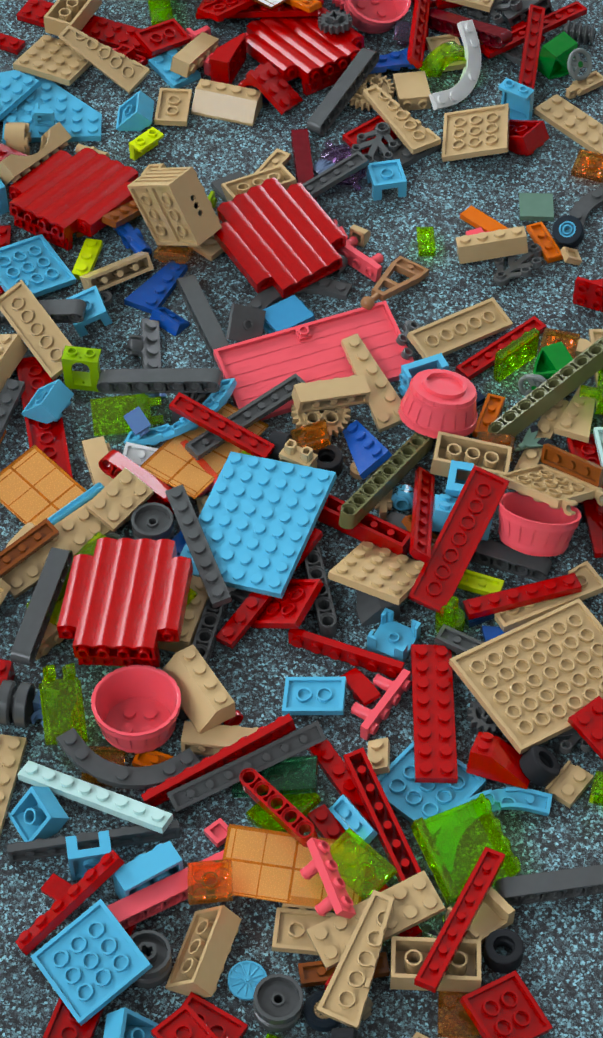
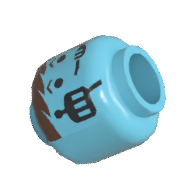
M400 483L393 488L391 500L393 501L394 508L400 511L412 509L414 493L412 485Z

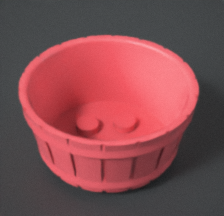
M344 0V10L346 14L350 13L352 25L368 34H381L392 29L405 16L411 5V0Z
M444 369L423 370L411 379L409 387L401 400L398 414L407 427L427 437L437 439L439 431L468 436L477 426L476 388L468 378L459 373Z
M518 491L508 492L503 495L498 505L499 539L511 549L526 555L538 557L558 556L563 554L568 548L582 515L575 506H570V508L576 514L568 516L564 513L562 507L554 509L549 507L547 503L537 502L530 496L520 495Z
M129 665L128 667H121L108 673L98 682L91 696V708L103 736L113 747L123 752L140 754L161 747L171 737L180 712L181 693L176 681L165 671L148 665Z

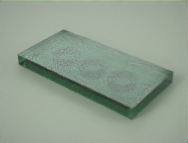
M317 755L289 757L258 773L282 795L316 793ZM240 781L232 785L233 798L250 797L244 791Z

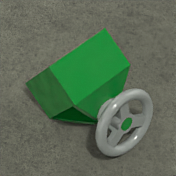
M563 31L542 46L537 70L548 79L570 74L573 79L582 81L591 73L592 59L585 49L577 48L578 43ZM579 53L586 57L587 62H583L580 59ZM583 67L587 68L582 76H578L580 69H583Z
M562 341L542 347L537 356L533 374H525L518 380V388L525 397L573 360ZM525 380H528L530 388L527 391L523 386Z

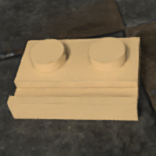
M568 760L560 770L559 775L546 786L545 793L553 794L552 798L570 809L591 784L594 775L578 765H573Z

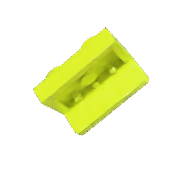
M151 127L129 142L130 158L135 161L156 147L158 141L164 137V134Z

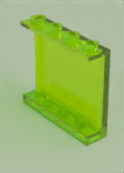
M483 793L472 801L423 820L422 817L416 819L411 825V830L447 905L457 901L485 847L506 854L505 861L492 886H495L497 880L517 876L521 871L520 861L513 855L510 841L507 837H504L501 831V823L497 817L495 818L492 812V805Z

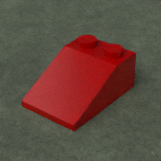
M245 33L216 48L214 53L210 55L208 62L210 64L209 76L211 81L232 84L247 59Z
M509 120L508 150L515 154L529 156L549 139L544 121Z
M478 732L470 750L466 773L528 789L530 780L524 775L520 767L519 761L523 756L522 754H519L500 737L494 736L489 732Z

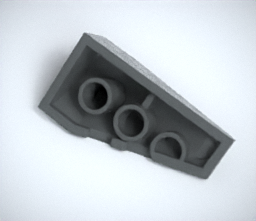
M357 590L356 612L361 626L380 623L381 614L385 607L394 611V619L400 618V605L398 606Z

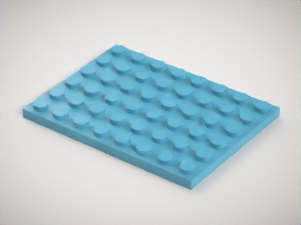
M230 452L198 517L200 526L227 587L283 598L337 478L336 472ZM185 544L180 556L191 558L192 575L200 577L189 548Z

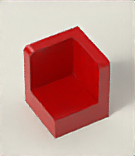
M53 873L41 887V892L55 902L61 899L72 885Z

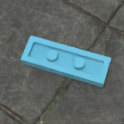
M344 794L329 808L330 812L361 848L365 849L379 834Z

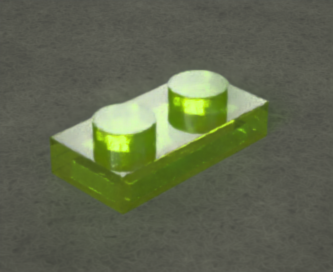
M416 227L418 256H435L434 227Z

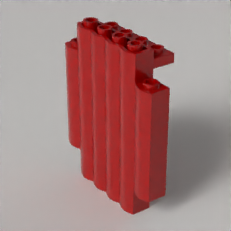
M323 6L319 16L264 17L246 25L248 33L246 36V53L262 65L269 62L286 81L299 77L302 80L303 94L306 96L335 84L358 52L365 48L364 36L353 28H349V31L344 30V33L339 32V34L324 33V30L320 31V28H318V17H321V14H326V11H328Z
M84 148L74 156L66 151L59 150L9 186V199L12 200L9 202L10 215L14 216L15 226L34 235L42 234L48 242L69 251L73 248V233L78 231L92 237L107 225L102 223L103 215L134 200L127 186L138 178V172L132 167L124 166L117 160H111L104 154H98L91 148Z
M275 177L266 179L261 185L251 187L246 193L236 195L233 200L223 202L217 208L222 228L214 233V239L257 293L274 286L282 298L286 299L343 267L342 257L337 250L346 246V237L301 183L292 184L285 190Z
M97 539L94 556L78 554L73 557L57 623L59 638L74 639L72 647L75 658H78L79 665L127 667L129 665H148L160 667L159 641L180 642L193 567L191 558L176 557L177 550L174 540Z

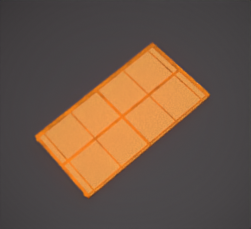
M227 403L217 413L227 418L239 409ZM259 420L248 427L247 430L260 436L269 425ZM199 426L195 430H189L167 440L141 467L172 487L183 484L187 495L195 499L219 476L230 452L241 453L243 450L229 442H225L197 461L185 450V444L207 431Z
M35 444L0 472V503L25 525L29 522L35 526L87 491Z
M229 824L216 893L315 907V905L328 896L319 872L310 880L302 877L300 869L305 867L313 858L309 848L302 846L288 832ZM318 837V839L324 840L329 844L331 855L338 865V872L346 884L345 888L353 901V906L362 901L369 845L363 849L354 842Z

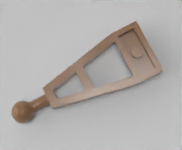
M399 256L389 265L371 291V296H365L361 299V307L371 310L376 300L384 301L420 283L429 275V269ZM394 271L409 277V279L401 283H397L389 278ZM383 286L389 288L385 291H381V288Z

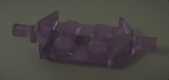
M328 140L325 142L327 149H324L320 155V160L327 159L337 164L352 155L351 147L346 144L333 146L331 141ZM366 169L359 170L336 185H352L355 191H360L362 187L358 182L366 176Z

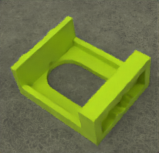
M65 345L61 360L64 382L69 389L100 392L97 389V383L100 375L99 358L101 349ZM74 363H83L89 367L90 372L73 371L72 365Z

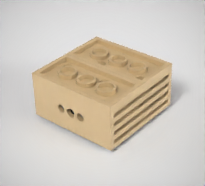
M193 167L150 168L127 186L157 245L199 246L222 228L219 218L212 208V203L208 199L205 189L201 185Z

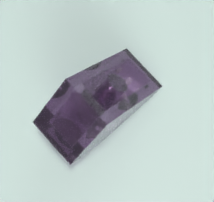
M396 21L393 40L397 42V45L406 46V43H409L411 22Z

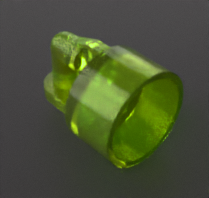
M452 596L447 605L442 606L440 614L436 612L435 630L437 633L443 624L463 632L465 613L458 606V597Z

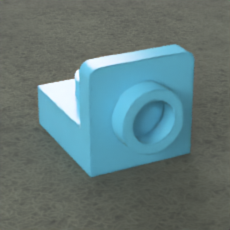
M35 103V108L31 111V117L35 120V126H54V109H39V103Z

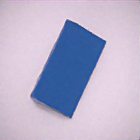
M166 307L153 309L150 320L159 321V327L173 336H177L190 325L187 320Z

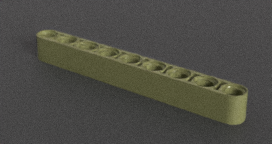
M603 336L488 426V432L493 442L501 445L506 444L603 368Z
M415 432L341 506L339 516L340 527L353 529L432 449L434 438Z

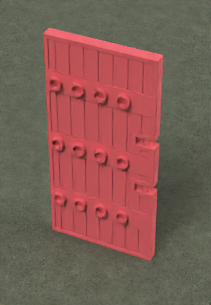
M386 300L375 303L371 310L363 307L213 350L218 367L223 373V379L235 378L237 382L231 395L237 411L295 373L306 383L354 375L352 366L349 364L341 345L342 339L354 334L359 335L390 383L400 380L401 365L414 362L413 357L410 360H405L401 356L403 349L408 348L407 344L401 346L396 342L401 332ZM293 399L259 421L291 412L292 405L294 404Z

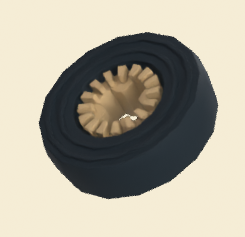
M325 991L313 993L304 1005V1017L307 1024L319 1032H329L341 1024L329 1017L320 1015L316 1011Z

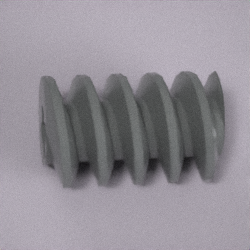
M568 20L562 32H566L575 41L578 38V43H582L583 40L586 45L589 41L591 46L594 43L596 36L594 25H592L591 29H589L588 24L583 28L581 22L579 26H576V21L570 25V20Z

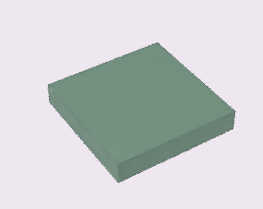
M519 193V221H554L553 193Z

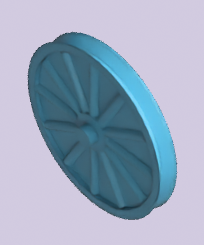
M254 961L238 962L229 971L227 979L228 988L235 997L241 1000H253L257 984L267 977V973L260 964Z

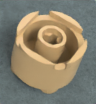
M6 122L4 129L6 146L30 155V124Z

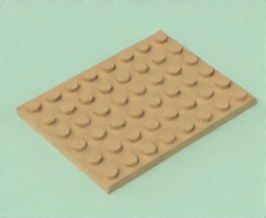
M578 598L450 658L449 665L516 751L522 754L531 747L540 745L572 729L573 727L568 722L570 716L598 696L603 699V626Z

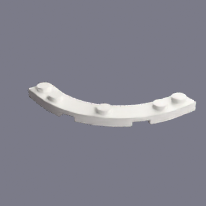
M472 19L457 23L464 46L466 67L463 68L459 82L452 88L429 95L434 111L451 107L464 100L472 92L478 81L481 70V48Z

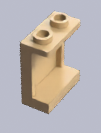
M425 71L393 74V83L398 103L403 110L431 108L429 97L431 93Z
M492 886L464 939H481V945L485 943L486 937L491 932L497 929H505L514 921L515 909ZM451 906L446 908L445 921L452 910Z

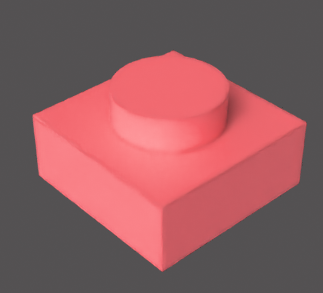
M219 818L204 829V834L218 848L226 842L229 826Z

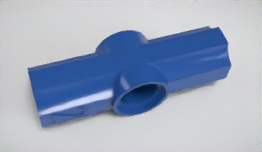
M129 222L116 229L113 228L121 237L125 248H131L135 254L141 251L148 252L149 255L152 253V249L144 241L141 231L138 228L134 229Z

